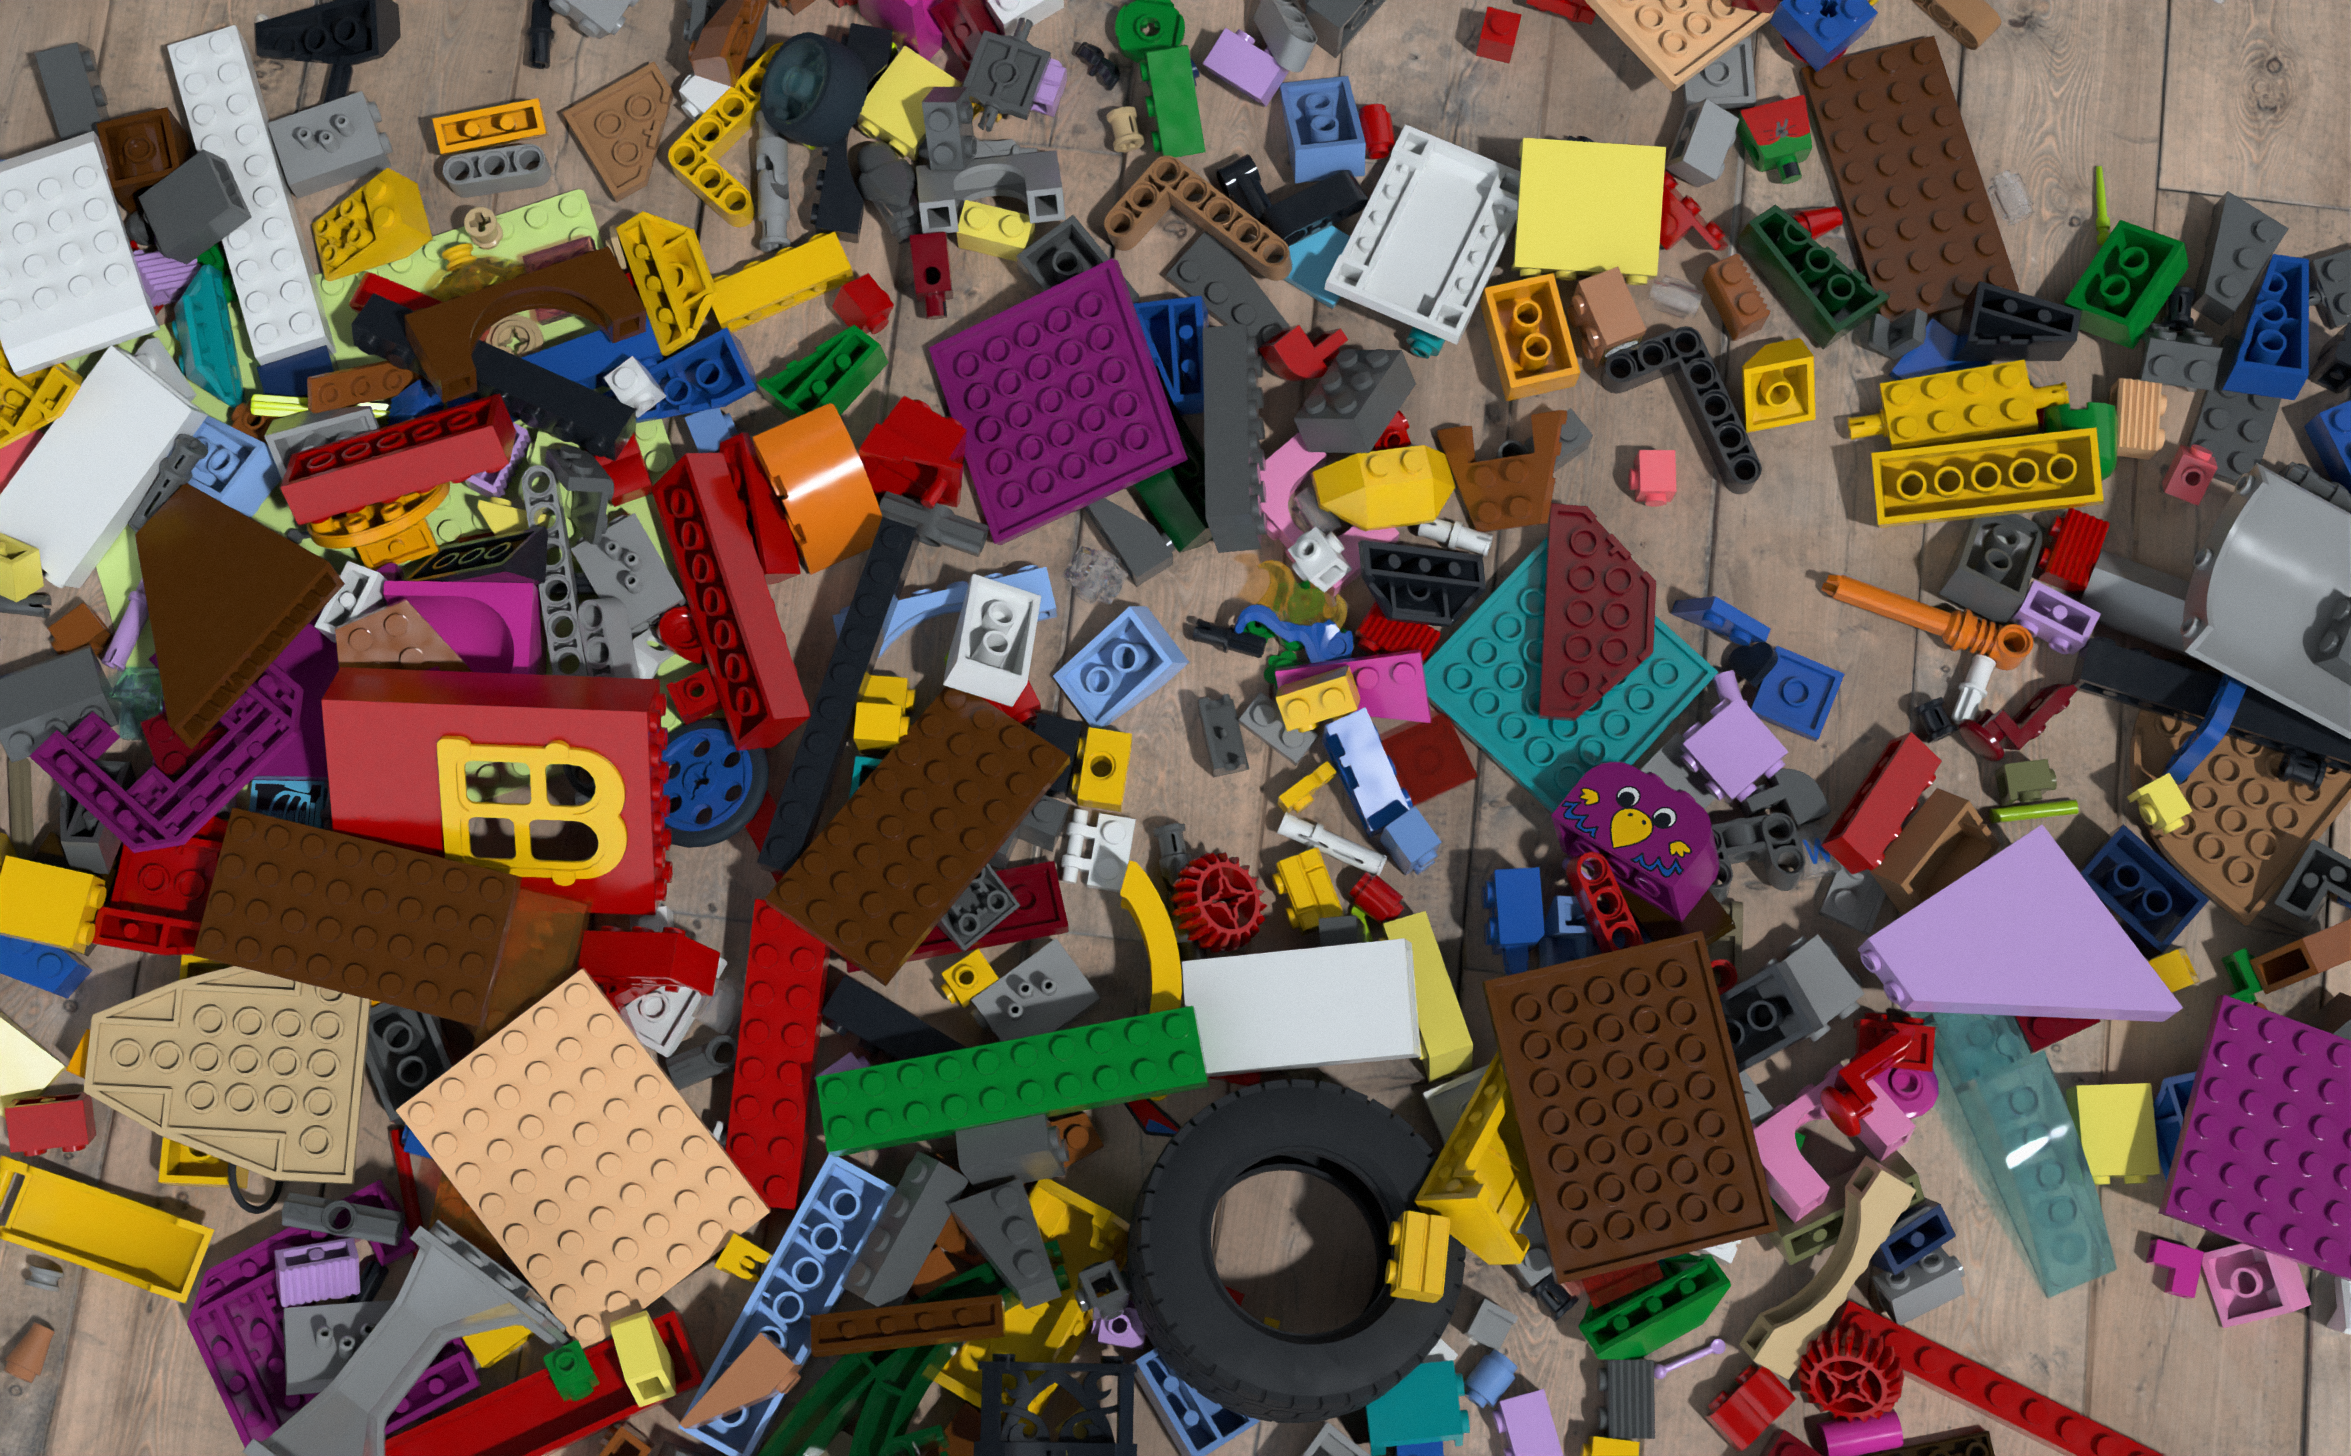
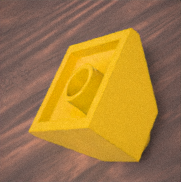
M1801 338L1766 344L1742 366L1744 429L1746 433L1816 420L1814 356Z

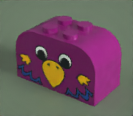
M1622 762L1600 764L1585 773L1551 815L1562 852L1572 858L1588 852L1600 853L1608 861L1619 886L1681 923L1713 884L1718 875L1719 856L1707 812L1701 805L1696 803L1689 793L1682 789L1676 791L1665 785L1658 775L1652 772H1647L1646 774L1636 767ZM1583 861L1584 865L1594 870L1590 862Z

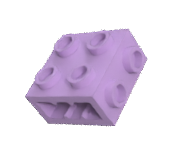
M1738 696L1732 702L1725 698L1713 708L1710 713L1714 717L1704 726L1698 721L1682 735L1686 741L1680 747L1684 753L1680 757L1686 766L1694 773L1699 770L1708 780L1705 784L1708 791L1718 801L1724 798L1728 804L1735 798L1741 803L1757 789L1753 783L1763 774L1768 779L1786 765L1781 759L1788 753L1786 748L1741 697Z

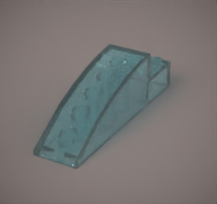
M1934 1012L1922 1018L1925 1019L1924 1026L1936 1027L1935 1051L2046 1297L2050 1298L2117 1270L2102 1208L2088 1162L2045 1051L2043 1050L2031 1055L2014 1016Z

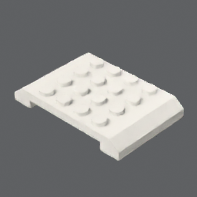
M1405 124L1392 149L1391 157L1342 255L1339 254L1326 280L1324 290L1457 345L1516 224L1520 171Z
M94 131L0 162V340L4 353L18 377L160 330L151 299L145 292L106 171L108 169L99 138Z

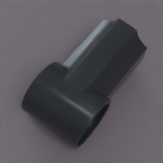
M1246 154L1215 170L1216 176L1225 195L1228 198L1232 197L1235 204L1265 225L1266 223L1262 215L1272 204L1261 185L1259 171L1251 156Z

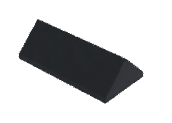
M545 526L443 546L404 581L534 583V585L545 583L548 531Z

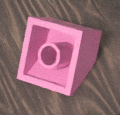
M2241 1242L2205 1252L2203 1255L2202 1266L2223 1328L2291 1313L2311 1305L2297 1262Z

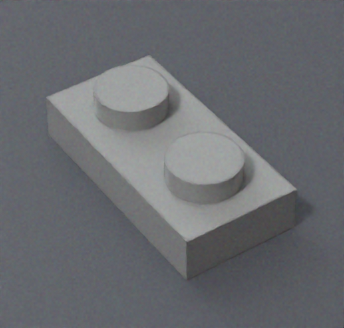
M1261 691L1238 720L1240 725L1295 766H1297L1319 736L1313 730L1300 733L1298 729L1287 732L1278 704Z

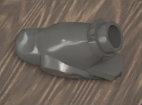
M878 141L862 147L857 155V163L862 173L857 183L858 190L865 199L873 202L889 225L892 236L896 237L898 244L910 242V235L923 234L921 217L919 215V203L914 191L917 176L908 161L903 158L898 159L894 150L888 144Z

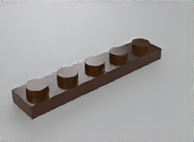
M1002 1295L811 1315V1353L814 1358L1006 1337L1005 1306Z

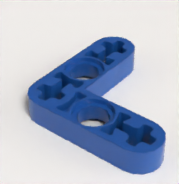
M2224 674L2204 720L2173 753L2162 772V776L2170 773L2175 783L2180 785L2193 772L2228 731L2248 685Z

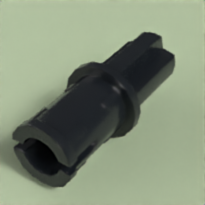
M534 0L532 3L531 28L527 29V36L530 42L527 65L534 69H543V64L546 69L550 67L551 40L555 37V32L551 30L552 8L549 5V0Z
M1200 618L1197 620L1196 625L1198 627L1195 626L1192 638L1194 642L1198 641L1223 648L1224 653H1228L1231 650L1256 658H1261L1264 654L1266 639L1264 637L1246 632L1236 634L1234 632L1235 625L1225 627Z

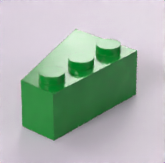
M852 325L815 347L816 351L798 362L793 360L786 365L787 369L770 379L765 377L756 383L766 401L791 420L829 403L836 407L841 416L889 362L881 345L857 326Z

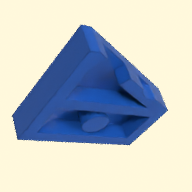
M1716 596L1676 600L1671 614L1727 636L1732 642L1742 646H1749L1750 643L1766 642L1771 628Z

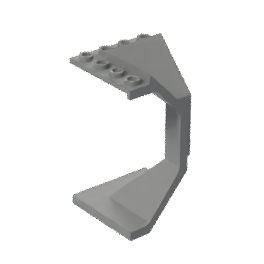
M437 1220L429 1232L422 1226H419L410 1237L419 1246L418 1254L396 1300L336 1378L322 1392L266 1440L261 1442L253 1438L243 1450V1453L247 1456H385V1426L388 1418L449 1341L518 1325L526 1327L557 1350L571 1342L563 1334L567 1327L547 1311L549 1309L546 1305L547 1302L532 1288L444 1223Z

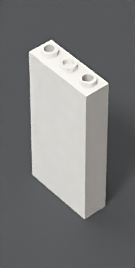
M110 345L84 380L62 417L53 422L0 494V533L39 549L41 568L46 571L44 577L50 583L59 588H64V586L81 588L96 565L126 527L129 520L134 516L147 493L160 476V464L164 458H169L176 448L175 441L180 434L193 436L208 414L130 352Z
M1405 938L1182 961V994H1184L1185 1007L1194 1006L1197 1014L1208 1077L1421 1057L1412 943Z

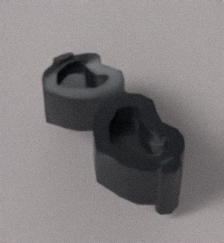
M1083 42L1075 54L1086 58L1089 63L1093 64V67L1088 72L1089 75L1094 77L1098 72L1111 91L1120 79L1118 67L1104 57L1105 54L1101 48Z

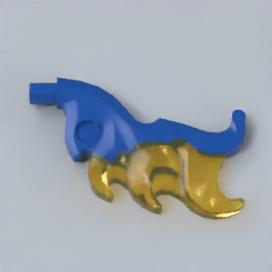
M1268 560L1257 565L1258 569L1268 571L1270 578L1268 589L1256 605L1248 606L1241 611L1237 618L1234 632L1240 634L1244 631L1248 622L1257 621L1288 643L1293 641L1300 642L1304 646L1310 664L1349 659L1353 650L1352 631L1340 632L1347 617L1345 600L1339 594H1336L1334 596L1336 605L1330 607L1321 589L1310 581L1309 589L1300 588L1294 580L1292 571L1280 561Z

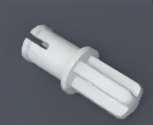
M1979 654L1973 656L1966 679L1958 687L1961 692L1951 715V719L1955 724L1959 725L1962 719L1974 720L1981 699L1986 698L1988 694L1985 689L1996 665L1993 659Z

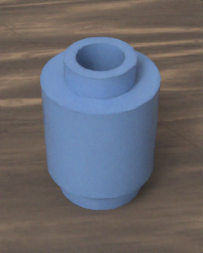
M1493 1349L1489 1356L1484 1354L1464 1381V1386L1468 1389L1465 1396L1482 1409L1486 1404L1494 1407L1515 1379L1513 1374L1518 1367L1505 1355Z

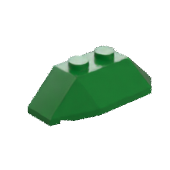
M1681 1254L1640 1264L1595 1289L1584 1318L1581 1320L1578 1328L1598 1359L1639 1360L1703 1325L1731 1287V1282L1711 1254H1700V1256Z

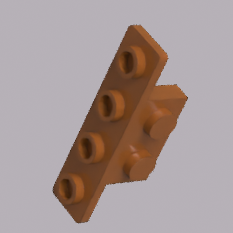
M388 360L310 376L307 379L308 410L312 413H320L343 407H352L375 400H384L389 397L398 396V394L419 379H424L431 385L432 383L413 371L397 368Z

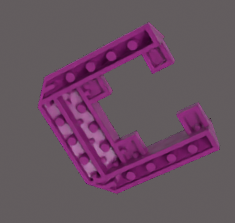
M155 652L148 660L159 670ZM271 663L220 718L219 722L230 731L175 783L153 765L127 791L123 790L93 763L120 738L94 712L88 715L66 737L56 730L29 757L134 853L184 845L298 735L304 690L276 665Z
M381 1179L342 1199L350 1203L404 1212ZM348 1209L341 1210L336 1217L337 1227L344 1229L351 1222V1213ZM406 1220L403 1236L398 1246L370 1241L382 1267H386L419 1250V1246L410 1239L413 1234ZM288 1227L205 1272L187 1325L245 1448L253 1438L261 1442L266 1440L319 1394L286 1395L283 1332L285 1307L281 1306L277 1289L274 1251L350 1237ZM354 1238L355 1243L361 1241V1239ZM312 1301L311 1303H307L306 1305H303V1306H292V1305H289V1306L286 1307V1308L313 1306V1305L316 1304V1302H315V1301ZM462 1337L449 1341L429 1365L430 1368L424 1371L388 1418L385 1426V1436L481 1385L473 1353L468 1350Z

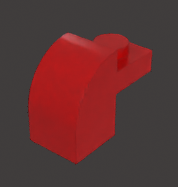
M1296 325L1282 329L1258 349L1278 376L1289 381L1299 382L1323 377L1328 370L1325 363L1331 361L1340 353L1338 348L1347 342L1348 339L1342 329L1339 328L1326 331L1310 342L1301 326Z

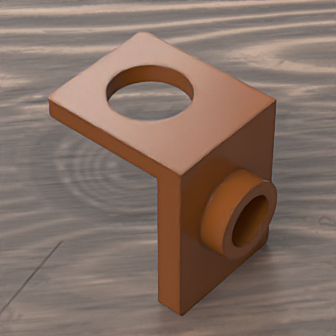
M951 1212L935 1244L975 1267L988 1262L981 1254L972 1256L967 1252L966 1243L969 1237L957 1225Z

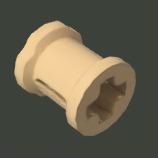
M1121 107L1110 111L1106 115L1107 121L1113 128L1115 137L1113 147L1116 152H1130L1144 145V138L1139 134L1135 120L1138 116L1135 107Z
M476 207L466 214L464 226L468 234H470L473 243L483 250L497 247L503 238V230L497 222L494 213L488 208ZM485 225L486 230L482 232V226Z

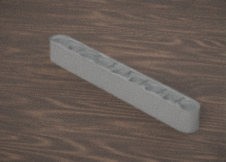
M535 465L527 469L522 477L529 529L539 527L538 518L542 513L547 511L555 513L556 521L551 528L547 529V550L557 547L562 552V557L557 564H546L545 583L538 584L553 675L589 676L578 623L579 600L558 478L549 468ZM539 476H547L550 479L548 489L542 493L533 492L532 483L534 479ZM558 583L566 584L568 589L566 597L559 602L552 601L549 596L551 587ZM564 619L571 620L574 625L572 633L565 638L557 637L555 632L557 623ZM569 655L577 656L579 659L578 670L572 674H564L561 669L563 659ZM571 765L573 775L583 787L587 789L596 788L594 781L588 784L582 783L579 778L581 767Z

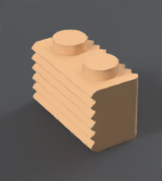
M2119 378L2111 386L2109 404L2115 406V411L2118 415L2117 456L2150 460L2158 450L2162 449L2165 441V430L2159 428L2160 416L2164 415L2167 407V396L2161 395L2162 383Z

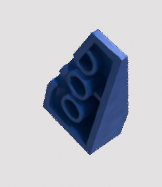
M726 327L648 369L666 397L639 418L636 417V423L725 407L757 390L755 371L741 341ZM612 389L603 393V395L620 402Z

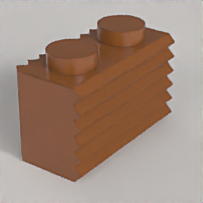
M1738 254L1710 265L1701 280L1733 341L1761 330L1771 311L1766 309L1767 304L1763 303L1764 298L1759 297L1761 292L1756 291L1757 286L1753 285L1754 280L1750 279L1751 274L1746 272L1747 267L1743 266L1744 261L1739 260L1741 255Z

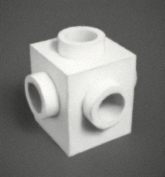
M1316 526L1311 531L1303 533L1296 543L1288 549L1295 560L1292 567L1299 577L1305 582L1309 580L1324 593L1352 570L1341 554L1345 548L1332 532L1328 535L1324 534Z

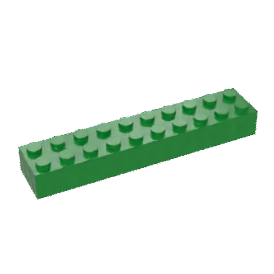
M1194 1006L816 1077L827 1153L834 1157L956 1135L955 1131L1041 1114L1051 1117L1210 1087Z

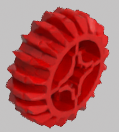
M1226 852L1218 854L1206 853L1200 856V858L1197 857L1190 860L1186 867L1177 873L1179 879L1171 885L1177 893L1173 894L1170 900L1178 905V908L1175 909L1172 915L1180 916L1182 920L1178 928H1187L1189 931L1187 940L1194 941L1198 939L1199 949L1209 947L1211 953L1231 952L1238 949V947L1241 948L1247 945L1251 938L1260 932L1258 926L1266 920L1260 912L1267 905L1261 902L1259 898L1265 891L1257 889L1255 885L1259 877H1250L1248 874L1250 865L1240 866L1239 857L1228 858Z
M1836 1326L1832 1330V1334L1822 1330L1816 1340L1808 1342L1807 1354L1802 1355L1799 1362L1801 1364L1798 1368V1379L1801 1380V1391L1808 1393L1809 1403H1819L1820 1413L1827 1410L1831 1411L1834 1420L1839 1415L1847 1417L1849 1423H1851L1854 1417H1859L1864 1423L1867 1422L1870 1415L1880 1419L1884 1411L1891 1412L1895 1402H1898V1398L1901 1397L1904 1383V1370H1902L1901 1358L1895 1356L1894 1346H1884L1882 1336L1875 1339L1871 1338L1868 1329L1863 1334L1856 1333L1853 1326L1847 1332H1843Z

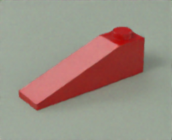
M742 432L721 442L720 453H723L727 467L731 472V479L738 500L741 502L742 512L748 530L752 535L753 545L760 565L764 570L767 585L780 583L801 574L794 536L765 470L757 457L749 434Z

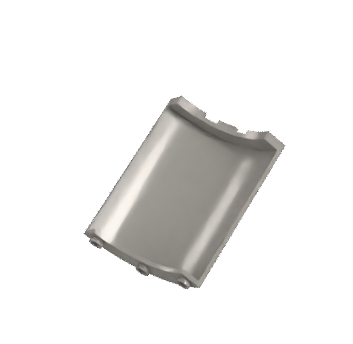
M2256 463L2249 473H2244L2236 482L2235 492L2218 517L2204 547L2194 557L2193 566L2195 569L2186 595L2183 622L2180 628L2184 652L2351 739V686L2315 664L2320 652L2319 644L2328 633L2332 623L2334 608L2341 600L2351 597V514Z

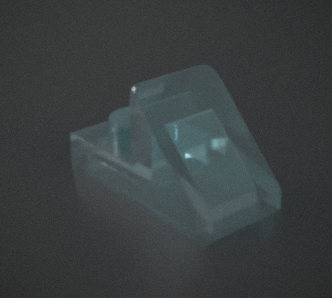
M127 667L110 692L109 698L122 702L120 739L126 741L147 740L140 723L162 712L163 691L159 670L156 667Z

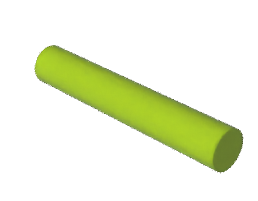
M2074 799L1990 809L1989 817L1993 824L2078 814L2079 809L2077 800Z

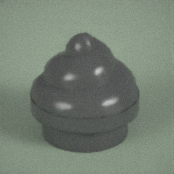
M138 210L133 212L127 220L125 226L126 233L130 239L135 240L139 245L154 244L153 229L143 217L144 210Z

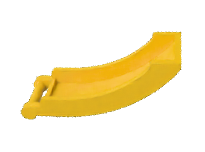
M1129 860L1120 891L1122 898L1121 908L1127 910L1132 916L1147 951L1152 981L1149 1014L1181 1008L1182 976L1180 956L1169 915L1161 897L1145 871L1137 862ZM1168 1095L1152 1097L1150 1099L1160 1102L1167 1098Z
M4 1155L0 1156V1207L14 1173L25 1176L6 1225H0V1239L89 1268L149 1292L186 1303L214 1229L96 1186Z

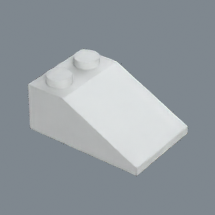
M972 574L948 654L943 685L1013 707L1028 682L1041 596Z

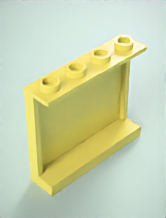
M1523 138L1519 148L1521 162L1514 263L1511 265V271H1520L1519 277L1523 278L1541 276V273H1554L1557 280L1574 281L1577 275L1594 276L1619 267L1623 278H1626V284L1647 285V280H1653L1658 272L1666 147Z

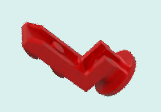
M1909 1025L1902 1031L1894 1029L1888 1032L1880 1040V1045L1871 1051L1864 1048L1850 1059V1064L1838 1071L1834 1087L1826 1086L1821 1091L1820 1099L1827 1116L1836 1128L1846 1136L1854 1137L1861 1133L1859 1120L1874 1111L1871 1104L1878 1099L1867 1085V1082L1904 1059L1916 1031L1912 1025Z

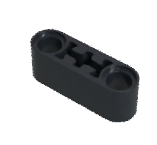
M1344 170L1272 205L1264 212L1262 218L1269 230L1283 239L1289 247L1358 213L1367 205L1369 199L1352 171Z

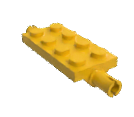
M2025 360L1885 382L1879 385L1882 409H1879V413L1847 417L1848 431H1850V440L1882 434L1884 438H1888L1891 451L1972 442L2034 432L2038 430L2039 426L2036 415L2037 409L2069 403L2068 391H2065L2067 389L2066 382L2033 388V385H2030Z

